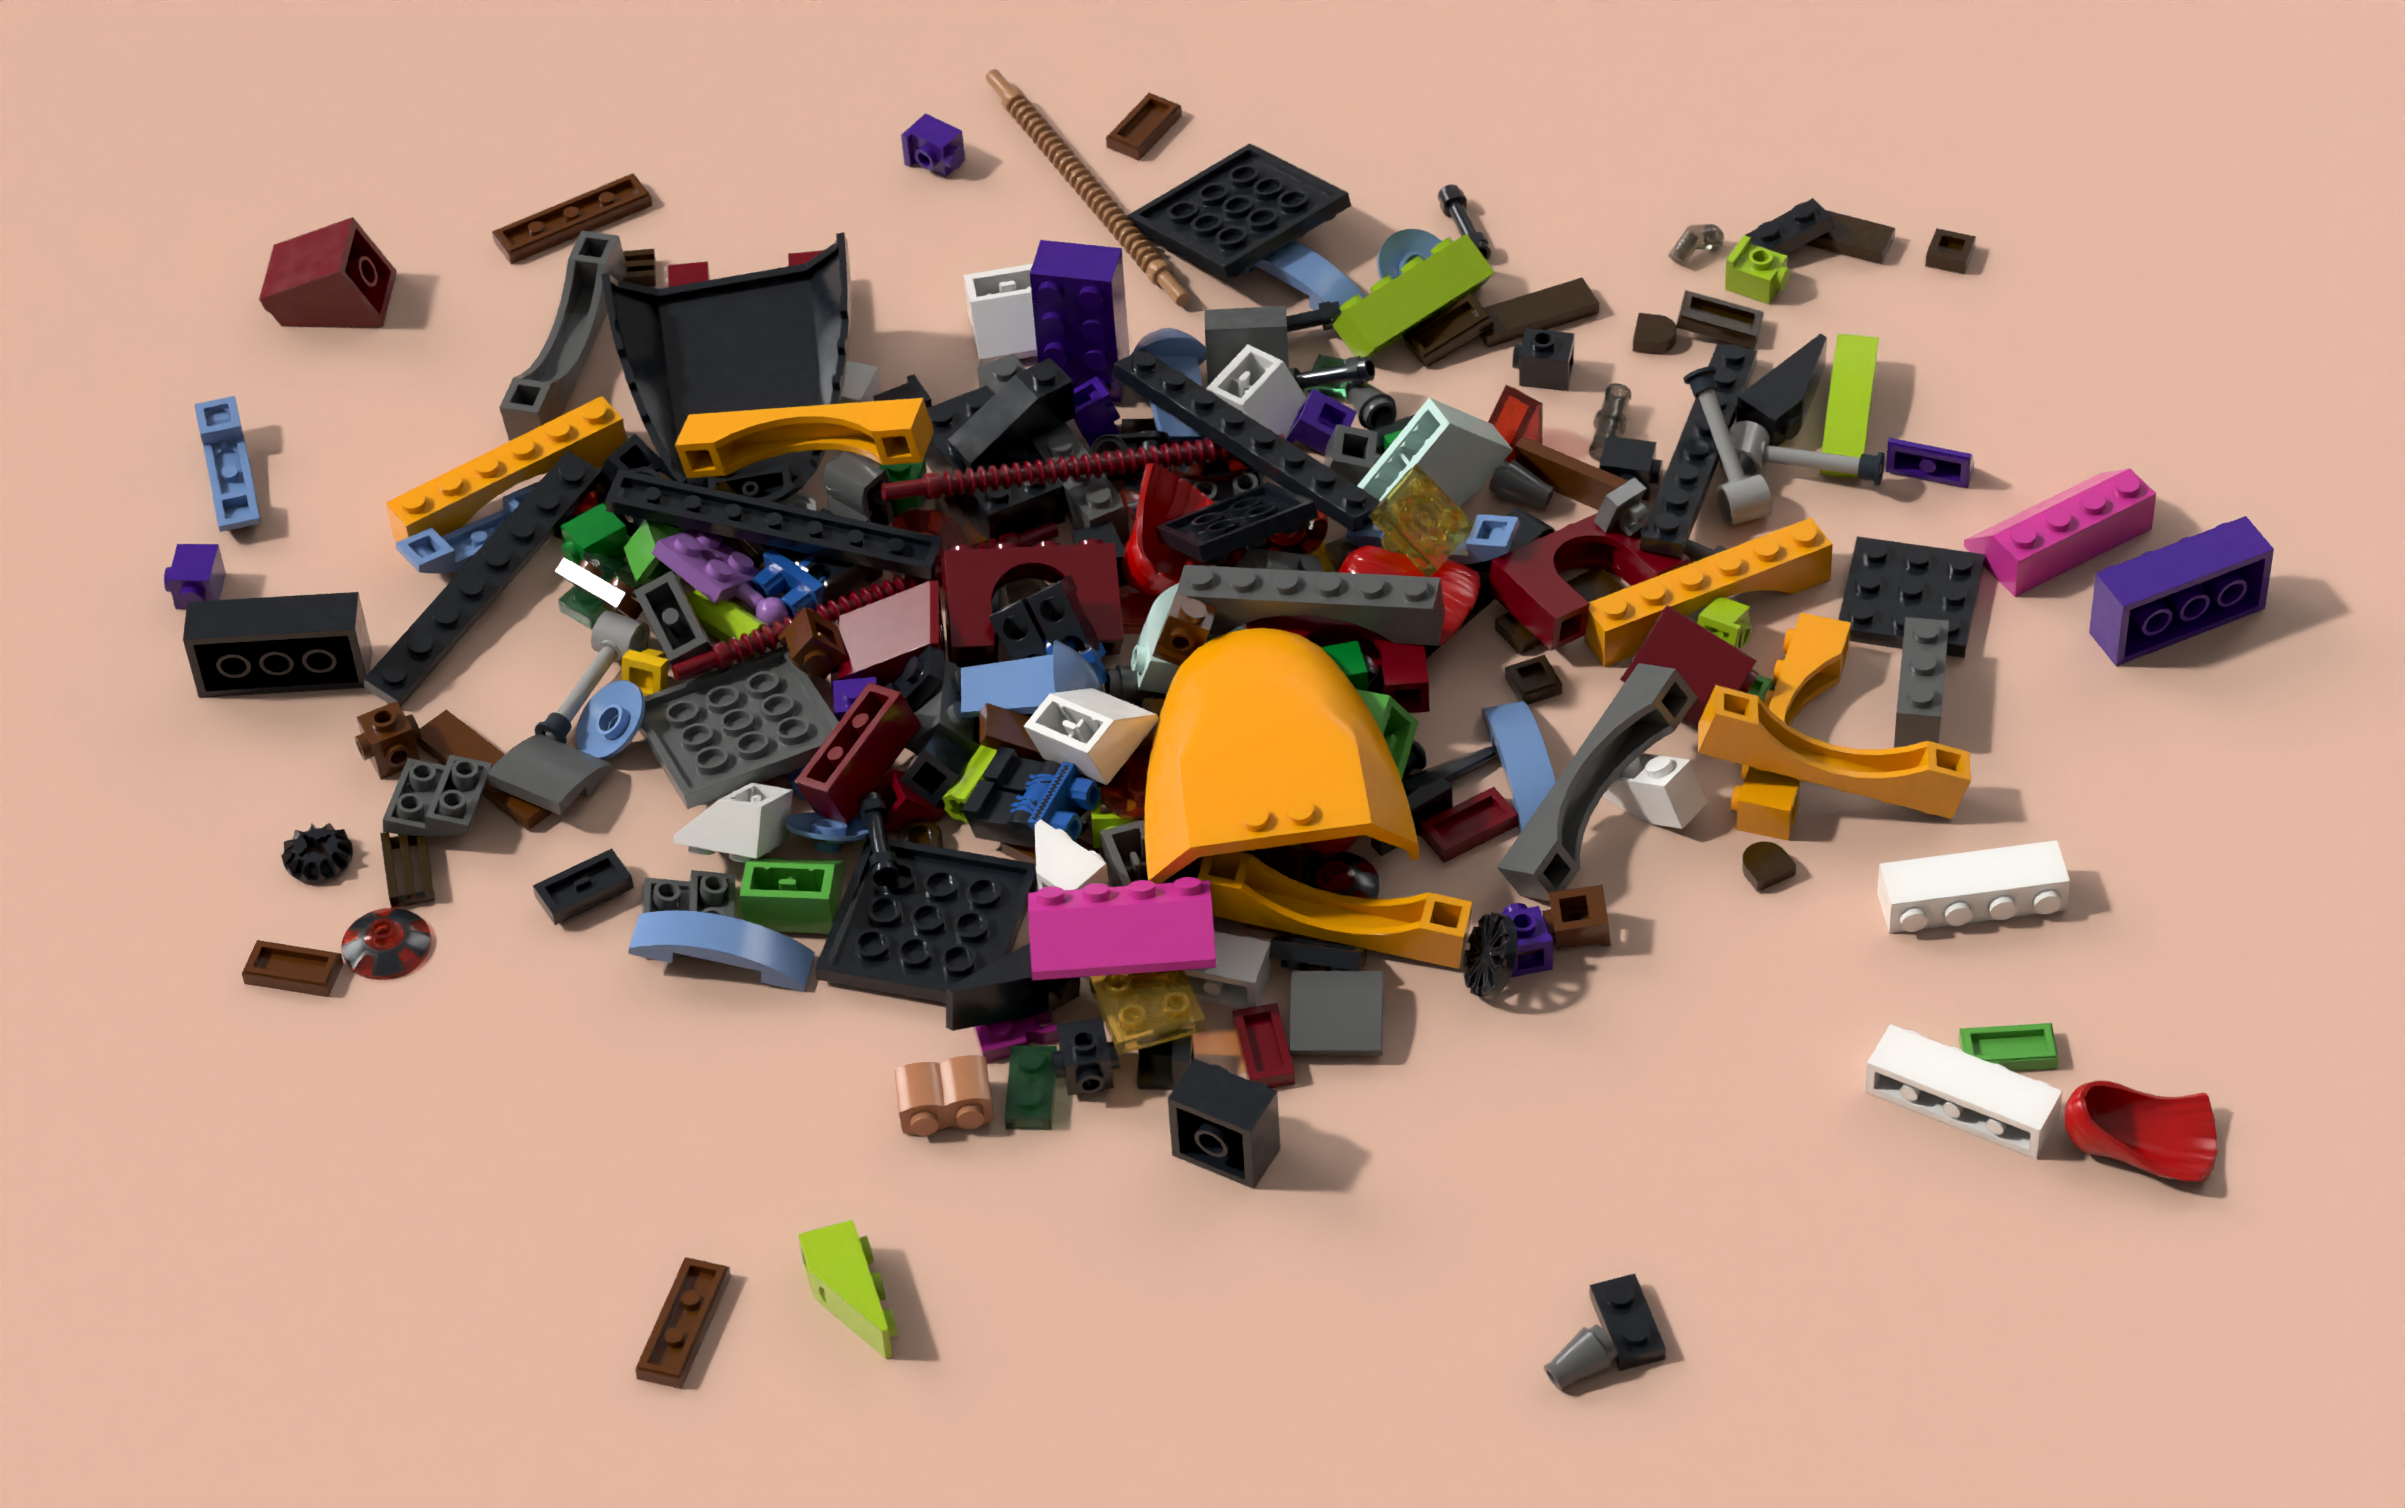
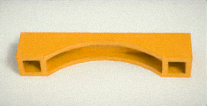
M600 396L386 502L393 538L399 542L429 528H433L440 536H443L463 527L482 507L499 494L518 483L546 474L567 450L600 469L607 457L627 441L623 418L603 396Z
M913 398L690 414L686 419L675 447L687 478L726 476L745 466L767 458L808 450L853 452L871 458L881 465L921 463L934 434V429L924 399Z
M1808 518L1589 602L1584 640L1604 667L1636 655L1666 605L1687 617L1696 610L1711 604L1718 596L1727 598L1736 594L1759 590L1796 594L1831 580L1833 544L1812 518Z
M1800 612L1795 629H1787L1783 644V654H1786L1785 660L1777 659L1773 673V684L1776 687L1774 691L1767 690L1764 704L1790 727L1793 720L1810 701L1840 682L1849 654L1851 622ZM1742 765L1741 778L1745 780L1743 786L1735 785L1730 807L1731 811L1737 812L1736 830L1789 841L1799 810L1800 781L1793 777Z
M1715 685L1698 723V753L1709 755L1715 759H1724L1751 766L1757 770H1766L1793 777L1799 781H1808L1835 788L1842 792L1870 797L1884 803L1912 808L1930 815L1935 814L1952 819L1971 782L1969 751L1931 741L1888 749H1855L1829 744L1809 737L1784 723L1768 709L1759 696Z
M1234 852L1204 856L1198 879L1200 881L1210 880L1213 916L1460 969L1469 935L1472 901L1430 892L1394 899H1367L1344 896L1316 889L1293 880L1270 868L1249 853Z

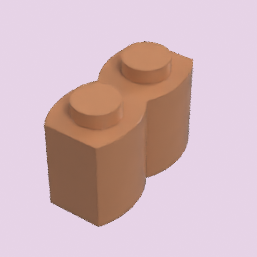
M966 1055L951 1058L942 1063L917 1062L907 1064L894 1070L899 1116L904 1134L927 1136L947 1127L974 1129L994 1120L986 1057Z

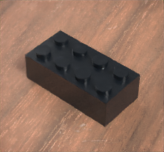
M987 385L927 408L934 434L926 451L925 460L932 472H937L942 476L943 472L948 471L951 475H954L955 470L959 469L965 474L969 468L948 446V439L994 396ZM1027 441L973 468V471L977 472L979 467H984L988 471L992 465L996 466L999 470L1002 464H1006L1011 468L1015 462L1023 467L1025 461H1029L1034 465L1035 461L1039 459L1044 464L1046 462L1030 441ZM1058 478L1055 484H1051L1046 480L1045 484L1040 486L1034 481L1031 487L1023 483L1021 488H1016L1014 484H1011L1008 490H1005L1000 485L998 491H993L991 487H988L987 491L982 493L977 488L974 494H970L968 490H965L961 496L956 491H953L954 500L980 536H985L988 542L991 539L999 541V537L1008 532L1019 534L1051 521L1056 525L1065 522L1064 486Z
M359 592L187 602L183 642L199 698L364 688V678L371 671L372 647Z

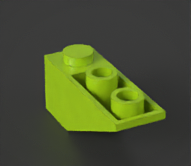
M853 1219L798 1234L802 1261L814 1299L885 1359L893 1358L890 1338L898 1336L897 1327L891 1308L882 1310L880 1301L885 1300L886 1296L879 1272L871 1274L868 1264L874 1263L867 1235L858 1236Z

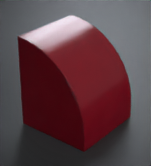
M891 769L874 790V792L881 794L885 799L888 821L885 824L886 831L899 833L904 825L915 820L935 822L946 812L942 800L934 807L901 782L900 779L904 772Z

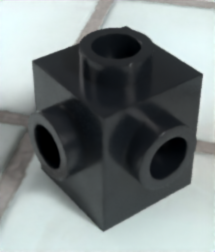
M1102 1017L1057 1024L1059 1050L1051 1052L1056 1079L1065 1078L1068 1096L1081 1093L1090 1094L1099 1090L1114 1088L1112 1069L1120 1068L1116 1041L1107 1042Z

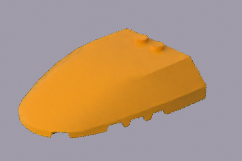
M1268 628L1244 629L1229 632L1210 640L1198 647L1180 665L1171 682L1160 713L1147 772L1145 848L1148 881L1162 884L1199 857L1366 835L1404 849L1410 856V861L1419 860V844L1411 810L1399 771L1387 742L1370 710L1353 684L1336 662L1320 646L1299 634Z

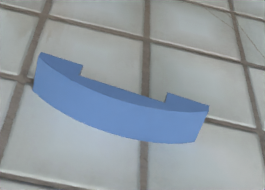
M1295 240L1277 250L1271 257L1262 259L1244 270L1249 274L1258 267L1309 295L1310 308L1313 310H1318V303L1339 301L1341 306L1357 294L1362 299L1366 297L1337 267Z
M235 396L194 404L204 447L219 531L223 532L260 524L259 507Z
M539 482L503 496V510L443 536H440L433 528H429L397 542L396 550L418 572L448 573L459 571Z
M1383 507L1382 517L1354 532L1347 529L1345 536L1347 541L1359 547L1371 545L1395 553L1440 557L1467 565L1485 562L1508 553L1520 522L1518 517L1478 514L1473 526L1404 521L1400 518L1398 508Z
M1524 701L1482 708V717L1492 746L1496 745L1513 796V809L1518 813L1520 832H1522L1556 783L1540 730L1531 710Z
M681 910L639 914L628 954L668 963H673L675 953L762 971L760 983L805 992L815 955L814 951L798 941L764 926L724 915Z

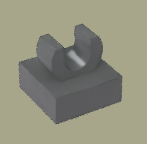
M1635 477L1605 496L1594 522L1605 533L1619 525L1626 535L1632 537L1643 529L1644 526L1640 521L1650 515L1648 508L1640 502L1646 488Z

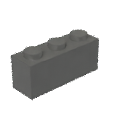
M1905 617L1894 748L1905 747L1924 741L1939 744L1949 628L1948 620Z

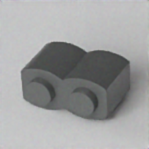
M844 451L837 458L832 459L824 470V485L827 494L830 496L828 512L838 516L892 527L894 521L893 507L888 500L883 499L881 493V485L883 483H890L887 473L853 453Z

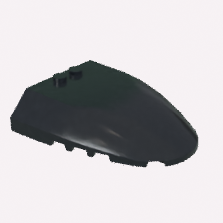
M836 233L835 243L805 264L657 289L618 281L610 273L601 274L610 327L626 382L649 437L673 480L715 489L724 480L739 495L777 503L786 500L802 489L818 469L826 450L800 451L767 458L745 466L726 476L687 478L675 444L690 414L840 403L849 355L851 328L850 261L845 233Z

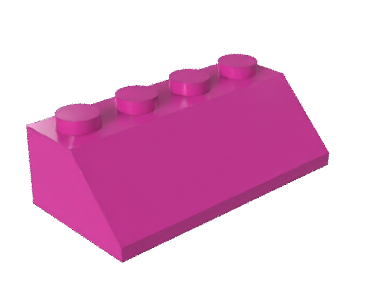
M2130 468L2100 473L1965 539L1964 547L1969 552L1984 554L1983 566L2016 597L2151 530L2156 492Z
M1183 877L1175 880L1174 883L1163 884L1139 880L1130 883L1128 886L1109 887L1106 884L1095 883L1077 890L1044 887L1037 892L1028 893L1032 980L1216 968L1210 880L1200 881V879L1194 877Z

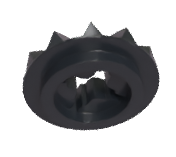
M311 823L308 831L295 830L293 839L284 841V853L281 857L286 871L292 877L306 882H320L339 875L347 868L353 856V847L344 829L335 830L330 823L326 824L323 828H317ZM324 847L326 857L322 853L319 854L315 851L310 853L308 848L322 849Z

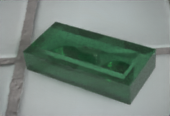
M1011 1046L1005 1107L1006 1130H1052L1056 1077L1051 1052L1057 1051V1046Z

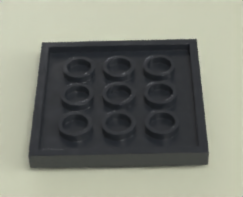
M1249 143L1130 213L1128 219L1135 224V227L1139 228L1141 234L1229 280L1241 275L1244 270L1262 259L1271 257L1277 250L1292 241L1301 239L1307 232L1322 223L1334 219L1337 214L1351 207L1348 192Z
M867 838L816 964L817 980L946 1003V988L1012 952L1028 909V893H1034L1037 885L1036 864L888 838L890 851L896 853L899 879L892 885L879 886L872 878L869 857L872 855L870 838Z

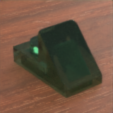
M592 552L583 553L584 560L604 572L601 577L604 581L610 583L612 578L615 577L636 590L643 585L635 582L629 563L619 557ZM573 586L558 599L560 612L589 629L594 627L597 619L604 611H608L600 600L576 586Z

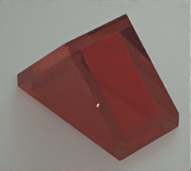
M1505 385L1488 422L1494 425L1513 449L1505 459L1512 462L1515 460V444L1521 437L1543 445V403L1510 385Z

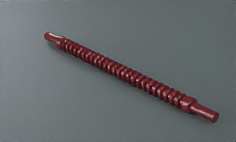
M1278 434V436L1285 439L1283 434ZM1206 439L1205 444L1200 440H1196L1193 446L1190 442L1186 441L1182 447L1178 443H1173L1171 448L1166 444H1162L1159 450L1154 445L1150 446L1148 451L1144 447H1139L1137 453L1132 448H1129L1126 454L1121 450H1116L1114 455L1106 451L1103 457L1097 452L1093 453L1091 458L1087 454H1082L1080 460L1075 455H1072L1069 461H1066L1064 457H1059L1057 462L1049 458L1046 464L1040 459L1036 460L1034 465L1029 461H1025L1023 467L1015 462L1011 468L1006 464H1002L999 470L996 466L992 465L988 471L984 467H979L977 472L968 468L965 474L959 469L955 470L954 475H951L948 471L943 472L942 476L937 472L926 473L922 479L883 483L881 485V493L884 500L925 496L926 499L930 500L941 498L942 493L947 497H951L953 491H956L959 496L963 495L965 490H968L970 494H974L977 488L982 493H985L988 487H991L993 491H998L1000 485L1005 490H1008L1011 484H1014L1016 488H1021L1023 483L1031 487L1034 481L1040 486L1044 485L1046 480L1051 484H1055L1057 478L1063 483L1067 482L1069 477L1073 481H1078L1080 475L1085 480H1088L1092 474L1096 478H1101L1103 473L1111 477L1114 471L1120 476L1124 475L1126 470L1130 474H1134L1137 468L1144 473L1147 463H1155L1165 469H1169L1171 464L1175 468H1180L1182 463L1187 467H1191L1194 461L1199 466L1203 465L1205 460L1209 464H1214L1216 458L1221 463L1226 462L1227 458L1231 461L1241 460L1210 439Z
M1051 521L1019 534L1008 532L1001 535L999 541L991 539L989 546L985 543H980L978 549L993 548L1001 543H1015L1019 547H1032L1038 543L1058 537L1059 532L1056 524ZM942 559L938 561L932 580L905 574L903 578L895 575L893 582L885 579L881 587L874 583L870 591L867 588H862L860 595L856 592H851L849 599L845 596H840L838 603L830 600L828 607L819 604L817 611L811 608L808 609L839 625L840 615L907 589L936 580L939 581L940 586V581H942ZM787 616L783 624L780 621H775L773 628L764 625L762 632L753 629L751 636L742 633L739 641L732 637L729 640V644L723 641L713 644L710 647V651L672 665L673 675L677 681H681L715 667L719 670L731 667L733 660L741 663L745 655L752 659L755 656V651L759 654H764L766 647L775 650L777 643L786 646L779 642L778 636L793 619Z

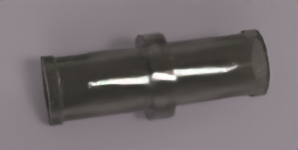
M1614 383L1610 384L1609 388H1606L1602 408L1596 413L1593 421V426L1596 430L1592 444L1589 447V454L1594 460L1599 462L1601 461L1606 437H1620L1627 427L1625 415L1632 392L1623 384Z

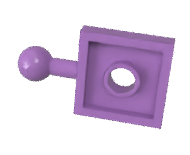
M690 529L658 540L651 553L714 604L736 596L755 611L756 618L769 625L770 628H773L775 621H780L783 624L784 619L787 616L789 617L788 607L783 601L775 597L765 599L754 590L752 579L760 570L754 566V562L750 557L736 552L723 542L721 535Z

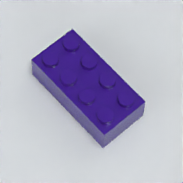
M1040 240L1030 271L1038 363L1051 358L1073 380L1074 389L1098 376L1112 401L1121 402L1126 385L1113 377L1114 363L1130 356L1122 248Z
M2247 516L2228 523H2222L2213 529L2197 535L2185 537L2176 543L2155 551H2148L2139 557L2118 565L2109 566L2095 575L2089 633L2114 665L2119 666L2264 610L2274 548Z

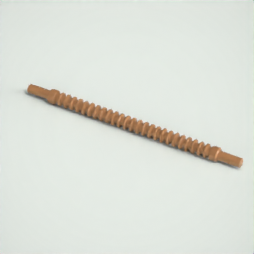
M990 70L986 75V80L1002 98L1001 104L1004 109L1011 114L1012 118L1027 133L1028 137L1032 138L1033 143L1043 152L1044 156L1048 157L1050 163H1053L1055 169L1059 170L1060 175L1064 176L1066 182L1070 184L1071 188L1075 189V192L1080 195L1082 201L1086 202V205L1091 208L1093 214L1097 215V218L1102 221L1104 227L1108 228V231L1113 234L1115 240L1119 241V244L1130 254V257L1136 261V264L1141 267L1143 273H1146L1149 280L1154 285H1160L1177 306L1186 305L1190 300V295L1173 276V269L1169 263L1163 259L1156 248L1152 247L1150 241L1146 240L1145 235L1141 234L1139 228L1135 227V224L1128 219V215L1124 214V211L1113 201V198L1102 188V185L1091 175L1090 171L1080 162L1074 152L1069 150L1068 145L1064 143L1057 132L1053 131V128L1037 112V109L1027 100L1023 92L1017 88L1013 89L998 70Z

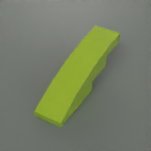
M1849 334L1837 335L1822 453L1858 458L1861 457V454H1865L1879 337ZM1820 469V475L1858 478V474Z

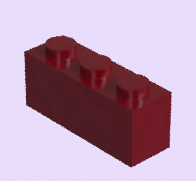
M869 682L797 777L795 783L816 814L849 824L859 810V799L864 794L870 793L875 789L921 727V723L902 693Z

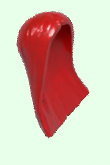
M1155 463L1146 464L1135 522L1122 560L1123 575L1129 586L1148 596H1160L1165 590L1178 584L1184 565H1200L1201 561L1160 543L1155 526L1214 504L1213 500L1208 499L1204 493H1200L1199 489L1182 478L1179 479L1176 474Z
M1371 545L1352 551L1344 559L1338 571L1339 573L1440 578L1446 615L1439 645L1446 644L1462 626L1470 610L1475 605L1480 590L1479 573L1463 564L1440 557L1395 553Z
M2093 1081L2077 1087L2065 1105L2064 1120L2066 1132L2072 1143L2081 1152L2120 1160L2157 1176L2173 1180L2205 1181L2210 1176L2211 1170H2214L2217 1156L2215 1118L2209 1096L2204 1092L2179 1097H2164L2137 1091L2111 1081Z

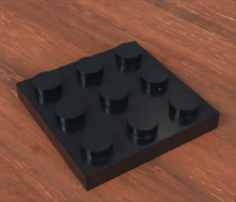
M1268 482L1157 525L1155 530L1160 543L1198 561L1205 562L1207 565L1227 560L1230 557L1229 552L1239 548L1254 549L1268 543V537L1277 533L1292 534L1299 532L1307 527L1306 522L1318 518L1319 515L1315 501Z
M1857 536L1838 620L1851 622V642L1899 649L1903 648L1905 617L1948 620L1946 655L1965 658L1983 571L1984 554Z

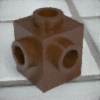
M397 701L357 716L361 734L355 736L356 745L363 760L370 759L380 779L403 771L407 758L420 760L415 741L421 738L418 724L412 714L404 715Z

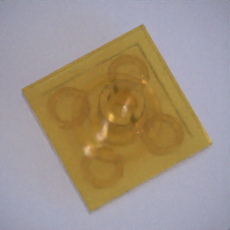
M1415 464L1403 475L1369 514L1371 520L1385 533L1382 536L1383 548L1395 553H1404L1426 577H1430L1443 565L1470 533L1474 524L1418 464Z
M1184 970L1089 977L1091 992L1118 1055L1206 1031L1205 1016Z

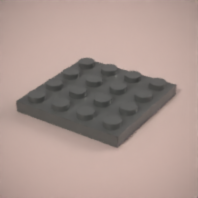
M788 646L777 648L755 656L752 659L733 664L726 669L705 674L644 697L645 713L639 731L687 809L708 804L712 800L728 795L751 782L758 784L780 775L789 774L796 769L806 766L839 723L806 672L799 670L791 662Z

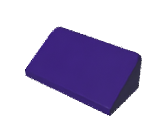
M1889 438L1886 472L1966 488L1969 487L1975 465L1972 454Z

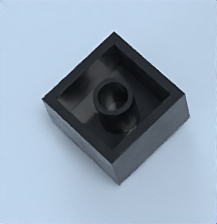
M1194 1059L1168 1097L1172 1156L1254 1189L1281 1149L1277 1091L1270 1089L1261 1082H1252L1232 1074L1219 1065H1210Z

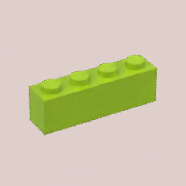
M1467 234L1454 242L1450 237L1444 239L1432 248L1430 252L1433 255L1427 259L1422 260L1420 256H1417L1400 269L1402 272L1400 276L1392 279L1390 275L1385 276L1370 288L1371 294L1363 299L1357 294L1339 307L1342 314L1332 326L1355 357L1369 356L1372 358L1402 339V335L1470 293L1473 294L1485 285L1495 272Z

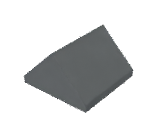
M1286 306L1204 310L1208 386L1247 344L1282 360L1289 369Z

